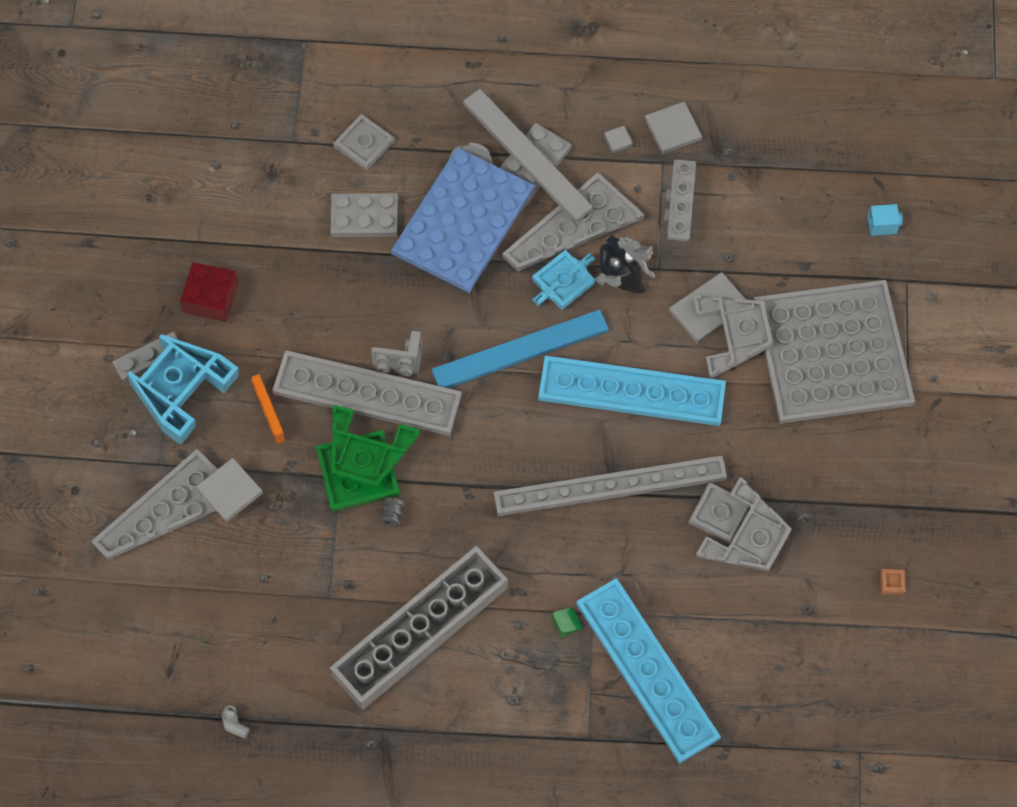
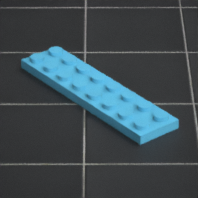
M545 356L538 401L720 426L726 381Z
M617 578L576 601L577 607L679 764L721 739L720 734Z

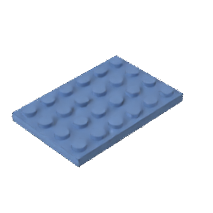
M456 148L393 246L391 254L470 293L533 192L534 185L464 150Z

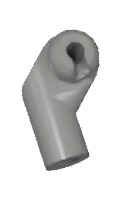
M226 706L221 713L224 729L246 739L250 728L239 723L237 709L234 706Z

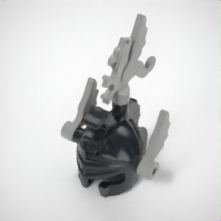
M611 235L606 240L607 244H602L600 248L601 274L596 277L597 283L602 286L607 282L612 287H618L633 293H644L645 289L641 283L642 274L638 263L642 270L654 279L656 277L647 268L646 264L653 254L652 246L641 245L638 241H633L628 237H621L619 240Z

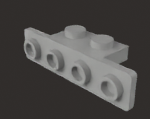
M674 160L671 189L666 190L665 202H669V208H665L664 221L668 222L667 239L689 241L696 169L695 161Z

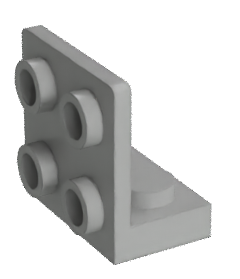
M411 332L410 339H406L405 351L371 348L374 370L385 374L390 372L399 373L406 377L418 376L422 356L421 332Z

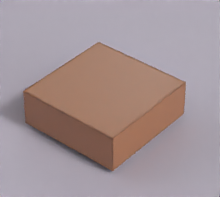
M881 569V594L904 595L906 593L905 570Z

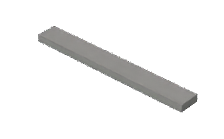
M481 89L463 100V105L575 223L593 211V206Z

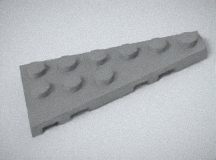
M597 173L577 190L593 206V211L575 223L560 206L556 207L503 252V258L517 271H521L557 256L564 250L569 251L643 220L644 214L603 176Z
M196 449L91 541L92 544L107 560H110L216 512L197 490L196 486L218 469Z

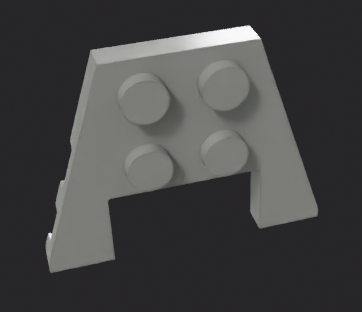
M701 295L693 296L697 317L721 313L729 352L706 356L710 379L773 346L764 301L721 299V297L703 298Z
M740 477L730 497L750 508L747 516L728 548L706 536L696 553V557L769 571L792 529Z

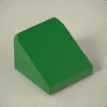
M573 607L551 613V619L561 638L583 629Z

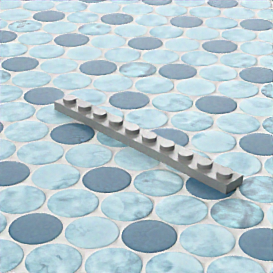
M716 456L495 491L494 500L497 516H504L709 482L725 481L727 474L723 456Z

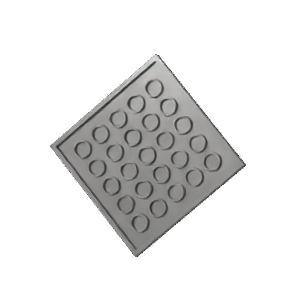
M886 280L754 297L753 300L764 301L773 340V346L764 350L779 424L914 406V394Z

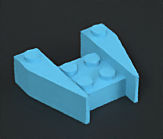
M161 334L159 337L160 347L165 350L141 378L129 371L128 380L160 429L181 445L195 429V419L180 409V407L204 379L222 393H225L238 378V367L221 354Z

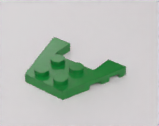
M334 405L332 476L377 489L419 437L420 430L400 424L393 445L385 444L348 433L354 416V410Z

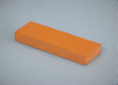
M260 374L252 376L253 388L277 444L285 442L284 433Z

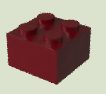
M192 262L180 299L183 313L227 322L239 284L236 271Z

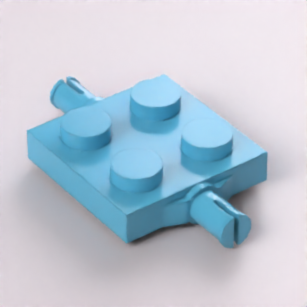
M564 250L532 276V281L542 291L532 299L533 302L539 306L548 298L561 310L565 309L595 284L596 279L588 273L586 268L595 261L594 256L588 253L583 259L578 260Z

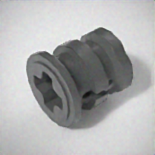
M385 498L384 503L386 506L382 508L381 513L383 515L379 516L378 521L386 526L400 527L401 522L398 519L402 517L403 512L401 509H404L405 503L396 498Z

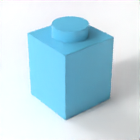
M897 204L870 207L867 216L870 236L897 234L899 226L903 224V216L901 212H898Z

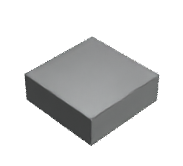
M625 126L604 132V138L612 154L631 148L633 145Z

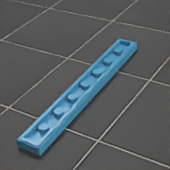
M597 310L431 370L437 386L451 388L608 332L609 328L601 311Z

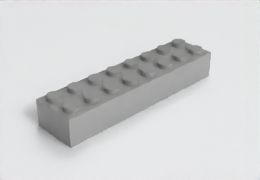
M475 546L330 667L332 677L363 711L507 590L508 579Z

